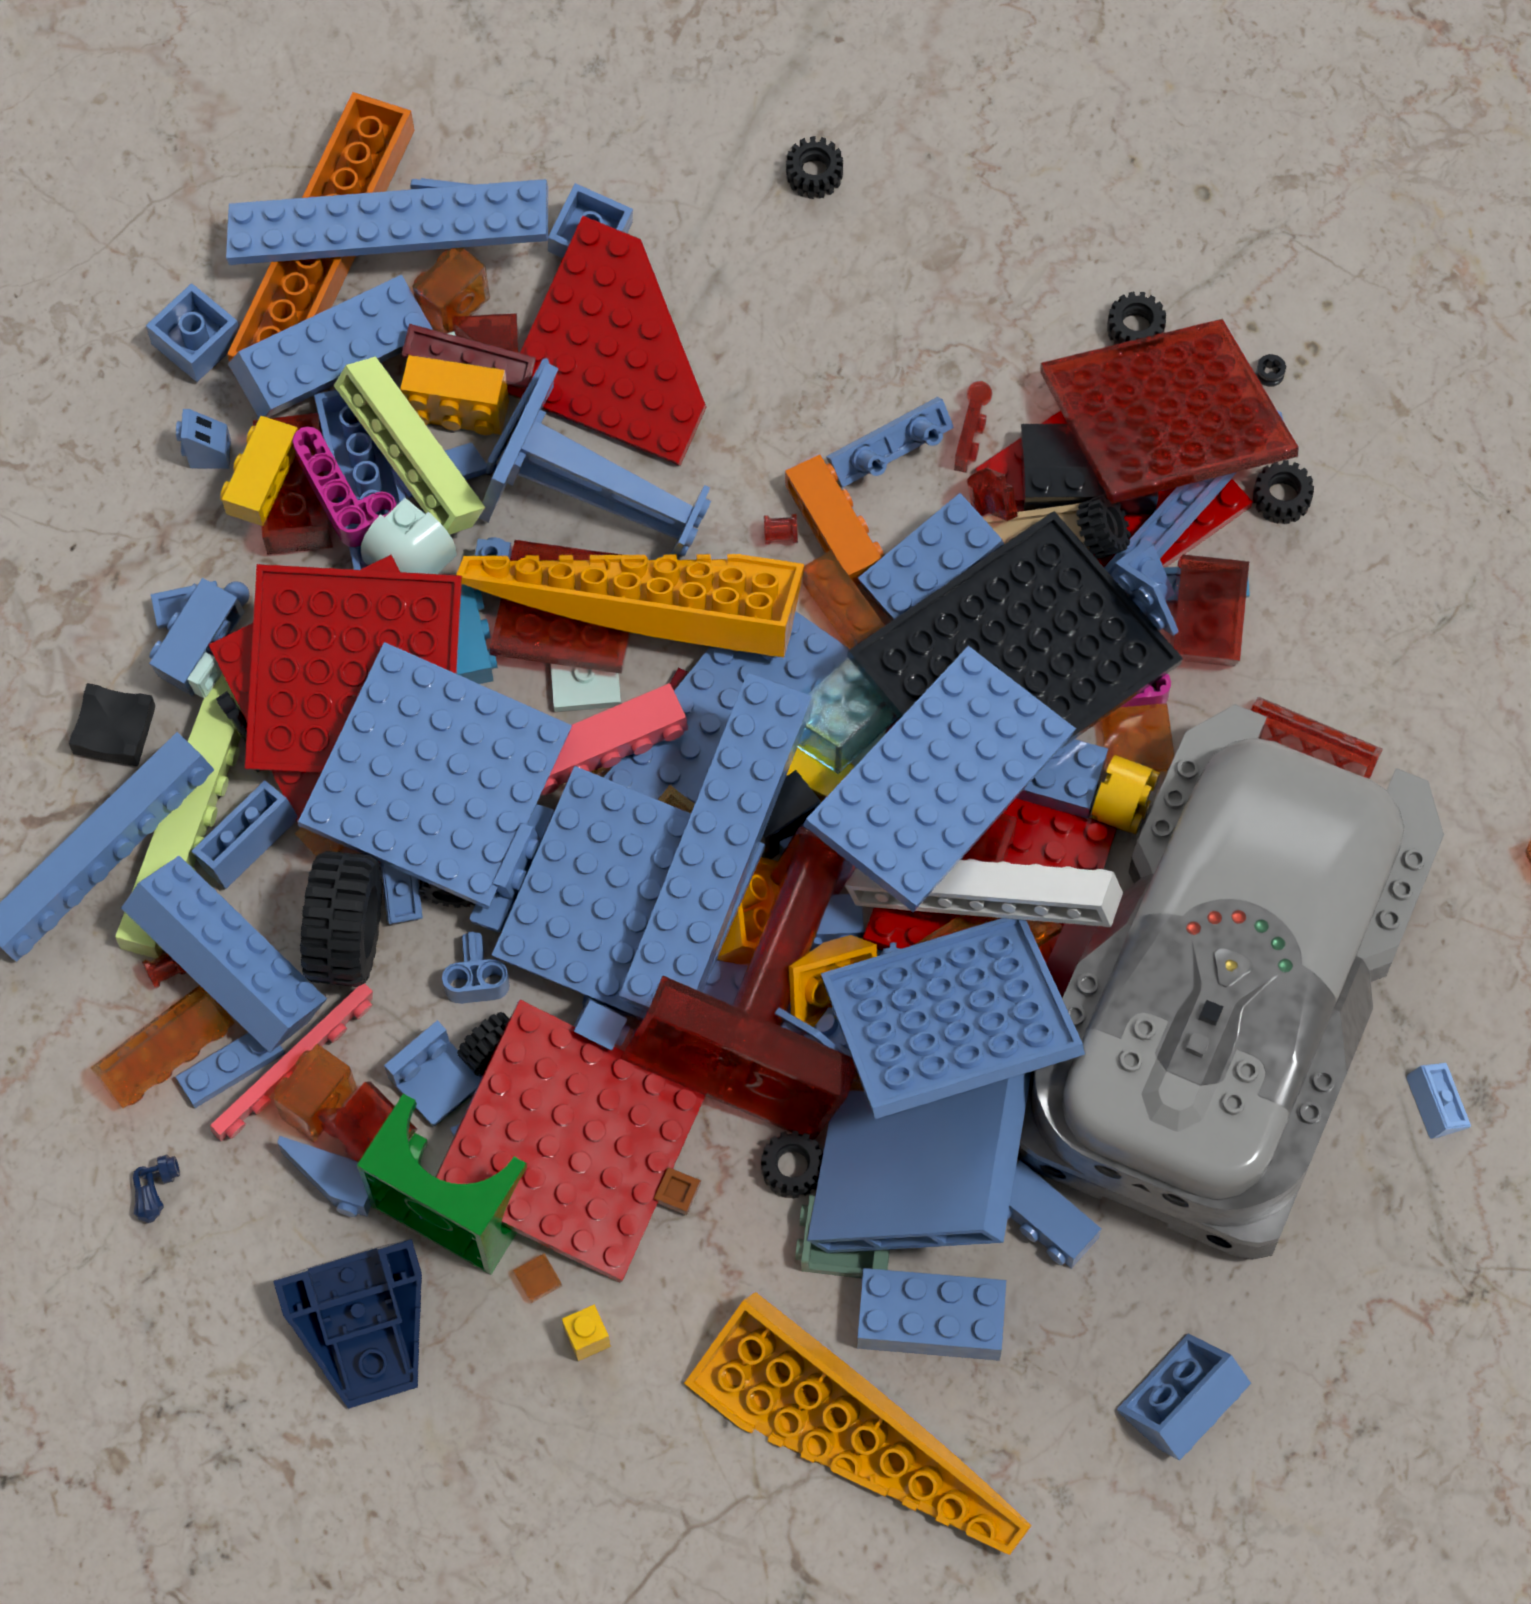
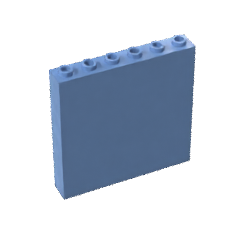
M841 1065L838 1071L807 1241L827 1253L1004 1243L1031 1072L875 1119L857 1071L854 1072Z

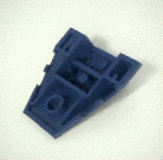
M412 1239L364 1250L308 1267L273 1281L284 1318L296 1332L348 1409L418 1388L422 1272Z

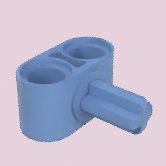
M468 932L462 936L464 962L450 964L442 973V982L446 996L450 1001L460 1004L501 999L507 994L510 987L506 966L497 959L484 960L483 937L481 933ZM490 975L502 977L496 984L485 982L486 978ZM462 978L467 980L466 985L461 988L450 986L455 979Z

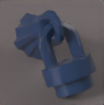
M167 1154L157 1157L158 1165L149 1168L142 1166L134 1171L135 1205L133 1214L140 1221L151 1223L160 1216L164 1205L157 1194L153 1179L161 1177L163 1183L167 1184L174 1182L175 1178L180 1176V1168L175 1156L169 1157ZM140 1178L147 1179L148 1185L141 1187Z

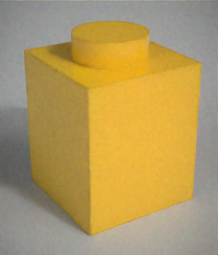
M595 1304L562 1318L564 1331L578 1361L611 1347L609 1335Z

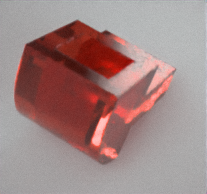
M984 468L975 472L967 479L970 503L981 516L991 514L1006 521L1018 517L1014 489L1012 485L1006 483L1005 474Z

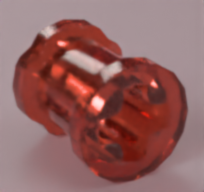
M797 513L784 518H770L769 515H764L765 545H770L772 541L786 540L798 543Z
M167 953L151 961L147 959L142 961L155 989L160 987V982L178 973L181 975L186 974V971Z

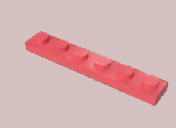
M365 983L358 986L210 1125L211 1132L220 1141L227 1136L230 1139L235 1137L245 1127L246 1123L244 1120L252 1112L257 1115L271 1102L269 1096L276 1089H286L296 1079L297 1075L295 1072L303 1064L308 1067L322 1054L320 1048L329 1040L332 1043L337 1041L346 1032L347 1027L345 1025L354 1016L360 1019L369 1011L373 1005L370 1002L373 999V991Z

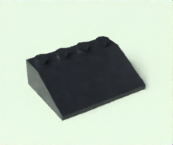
M1152 423L1021 424L1023 511L1080 504L1106 493L1110 496L1113 495L1115 502L1119 501L1121 504L1120 510H1124L1126 515L1153 514L1156 511L1159 497L1158 471Z

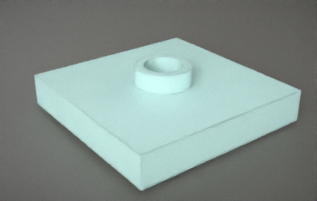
M616 641L549 646L554 712L610 708L621 704Z

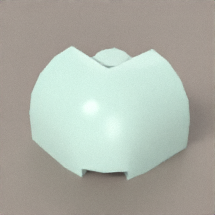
M406 498L386 517H383L381 514L366 532L361 544L362 560L366 564L371 565L392 555L400 572L438 574L457 556L454 541L442 524L431 513H423Z

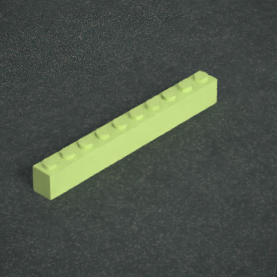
M223 673L208 696L203 699L188 740L213 767L214 771L202 785L197 786L183 800L177 809L173 810L158 824L133 890L140 881L177 856H180L193 868L196 857L192 850L205 838L208 826L212 827L216 821L218 812L216 804L219 796L223 797L227 791L229 782L227 774L230 766L234 767L237 763L240 748L237 746L241 738L240 733L216 700L217 697L228 691L240 709ZM124 912L115 936L120 949L160 959L163 949Z

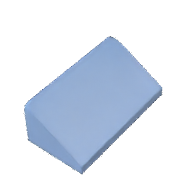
M1447 1063L1421 1065L1407 1075L1408 1084L1430 1138H1439L1471 1127Z

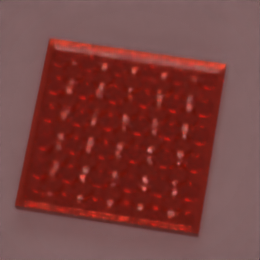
M1223 319L1040 363V373L1111 504L1298 457L1299 447Z

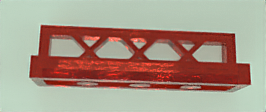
M1258 697L1252 705L1251 711L1267 717L1265 724L1268 725L1272 737L1265 740L1282 744L1281 738L1293 735L1299 738L1303 746V750L1299 752L1314 757L1313 751L1324 748L1330 751L1335 763L1332 765L1344 769L1343 765L1354 761L1366 766L1367 769L1363 777L1371 778L1383 748L1261 697ZM1276 729L1281 730L1283 732L1278 734ZM1307 742L1314 744V746L1309 747ZM1339 755L1345 757L1346 759L1340 760Z

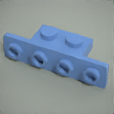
M536 804L528 824H520L493 882L494 885L498 886L491 905L489 909L475 905L470 916V921L473 924L496 932L502 931L554 814L553 809Z

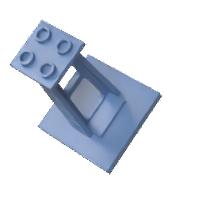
M546 363L490 481L482 502L485 509L479 516V519L489 523L507 483L513 486L519 475L676 538L677 541L671 554H677V557L680 554L685 557L698 532L696 528H698L711 503V500L706 498L710 487L704 485L692 506L543 425L542 421L546 412L542 411V408L559 369Z

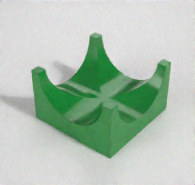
M403 1093L357 1164L371 1207L491 1275L517 1235V1232L501 1225L510 1198L527 1169V1163L514 1156L499 1173L486 1180L470 1184L450 1183L434 1177L420 1166L422 1155L428 1145L427 1139L414 1133L409 1141L410 1120L417 1103L416 1100Z

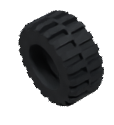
M325 851L318 854L312 863V870L309 872L308 885L304 896L305 902L302 911L300 943L302 973L310 982L358 987L369 979L376 954L382 904L381 867H379V861L371 855Z

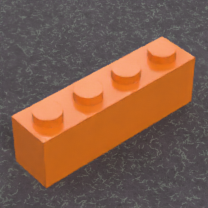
M819 454L785 470V486L846 590L861 584L858 577L884 556V553L877 541L872 542L868 536L869 528L865 519L861 515L856 516L852 509L854 506L848 491L846 489L841 490L837 484L838 476L831 463L826 464Z

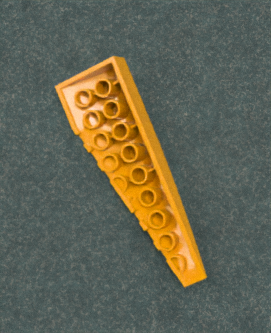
M677 554L663 555V557H659L656 560H648L646 555H590V560H573V555H559V560L539 561V555H526V558H521L518 561H510L508 556H463L456 575L462 576L463 585L513 602L583 622L651 637L784 658L791 636L804 564L742 554H727V559H711V554H696L695 560H677Z
M757 1292L741 1302L684 1382L686 1386L740 1429L749 1433H753L754 1429L768 1437V1442L779 1447L784 1446L801 1454L800 1457L814 1463L816 1461L831 1468L832 1472L883 1496L888 1495L901 1501L902 1505L914 1511L918 1509L935 1517L936 1521L946 1526L952 1525L966 1532V1535L1008 1555L1013 1552L1032 1526L985 1481L917 1421Z

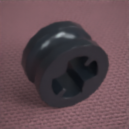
M1274 354L1261 357L1255 373L1257 380L1267 387L1279 385L1284 379L1286 363L1281 357ZM1266 367L1269 369L1276 367V374L1272 371L1267 374L1265 372Z

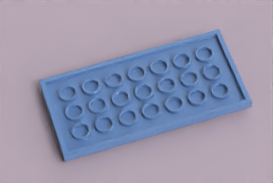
M795 611L791 636L784 658L710 646L674 690L685 713L688 730L684 731L681 737L673 741L663 740L654 744L649 751L643 754L635 755L633 753L622 758L617 765L608 771L604 778L692 813L747 672L813 697L814 707L800 740L805 743L860 674L859 670L847 657L848 650L850 649L797 611Z
M968 646L806 818L803 826L914 912L1070 739L1076 728Z

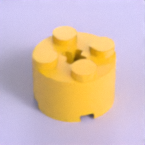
M1114 755L1106 770L1109 774L1106 776L1104 783L1101 782L1092 809V819L1128 833L1137 834L1142 819L1144 820L1151 804V801L1148 799L1151 791H1154L1160 772Z

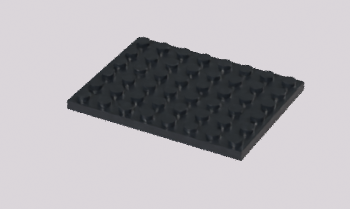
M1055 511L848 650L847 653L848 659L900 719L969 646L1076 728L1073 735L1062 748L1175 669L1183 660L1181 655Z

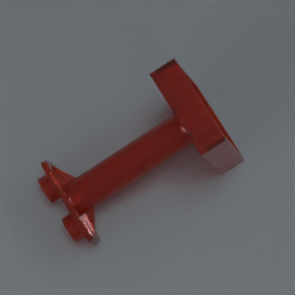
M804 826L799 827L770 875L771 880L780 887L733 1004L730 1005L663 975L637 1018L620 1059L792 1133V1130L799 1131L800 1135L804 1133L810 1135L812 1141L816 1139L847 1099L857 1071L852 1057L781 1027L783 1021L775 1012L778 1008L787 1012L790 1004L789 966L810 952L832 895H839L856 867L824 843L812 831Z

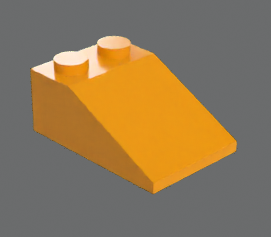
M848 935L823 942L790 965L791 1015L814 1027L828 1007L832 1008L821 973L877 957V944Z

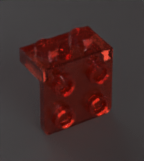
M369 1081L362 1084L344 1107L321 1109L317 1113V1117L323 1122L321 1124L323 1130L330 1136L338 1138L346 1146L345 1152L353 1160L359 1162L395 1106ZM411 1122L409 1125V1139L417 1131V1128Z

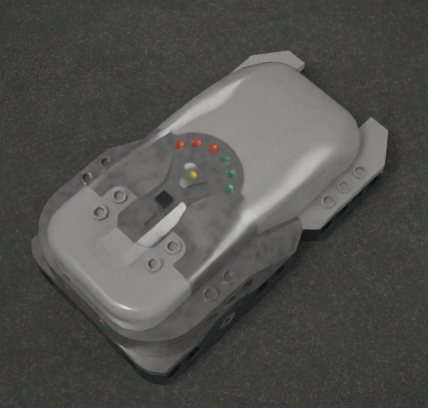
M1234 704L1186 731L1131 857L1128 872L1134 884L1123 892L1112 926H1098L1076 966L1062 998L1083 1043L1085 1055L1035 1070L1028 1090L1017 1159L1021 1160L1038 1174L1100 1200L1104 1196L1168 1223L1167 1228L1233 1256L1253 1260L1272 1256L1372 1013L1371 982L1387 976L1444 833L1428 780L1396 768L1386 790L1369 778L1359 776L1275 741L1261 739L1267 717Z

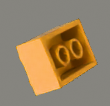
M408 355L400 390L419 417L424 421L425 425H440L454 431L459 429L472 430L481 435H502L509 404L505 370Z

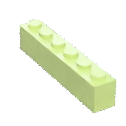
M377 357L346 365L334 387L424 512L431 513L447 530L449 535L473 527L485 506Z

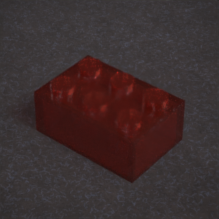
M1182 554L1177 564L1172 616L1179 632L1170 637V644L1181 655L1182 661L1232 667L1238 664L1241 656L1249 561Z

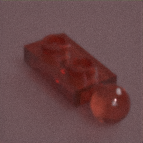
M984 381L973 382L967 389L969 405L955 454L954 471L967 473L969 463L976 462L980 443H976L975 440L977 433H984L987 415L982 414V408L991 401L993 396L990 385Z

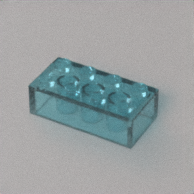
M847 658L808 694L813 697L814 707L797 748L839 774L898 717Z

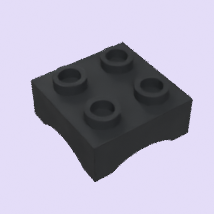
M87 683L80 714L69 740L72 753L138 767L156 707L152 695L123 693Z

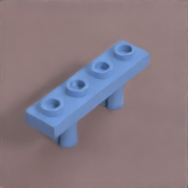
M936 397L831 453L826 458L836 471L838 476L837 484L843 488L869 473L873 476L882 475L887 468L886 464L925 443L930 446L939 444L943 439V433L953 429L954 426L943 399Z

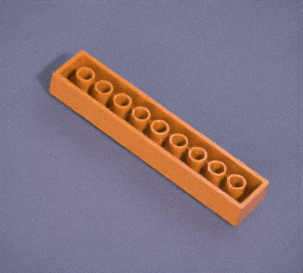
M352 92L302 198L387 191L415 131L411 110ZM356 256L271 262L227 353L229 362L239 351L332 308Z

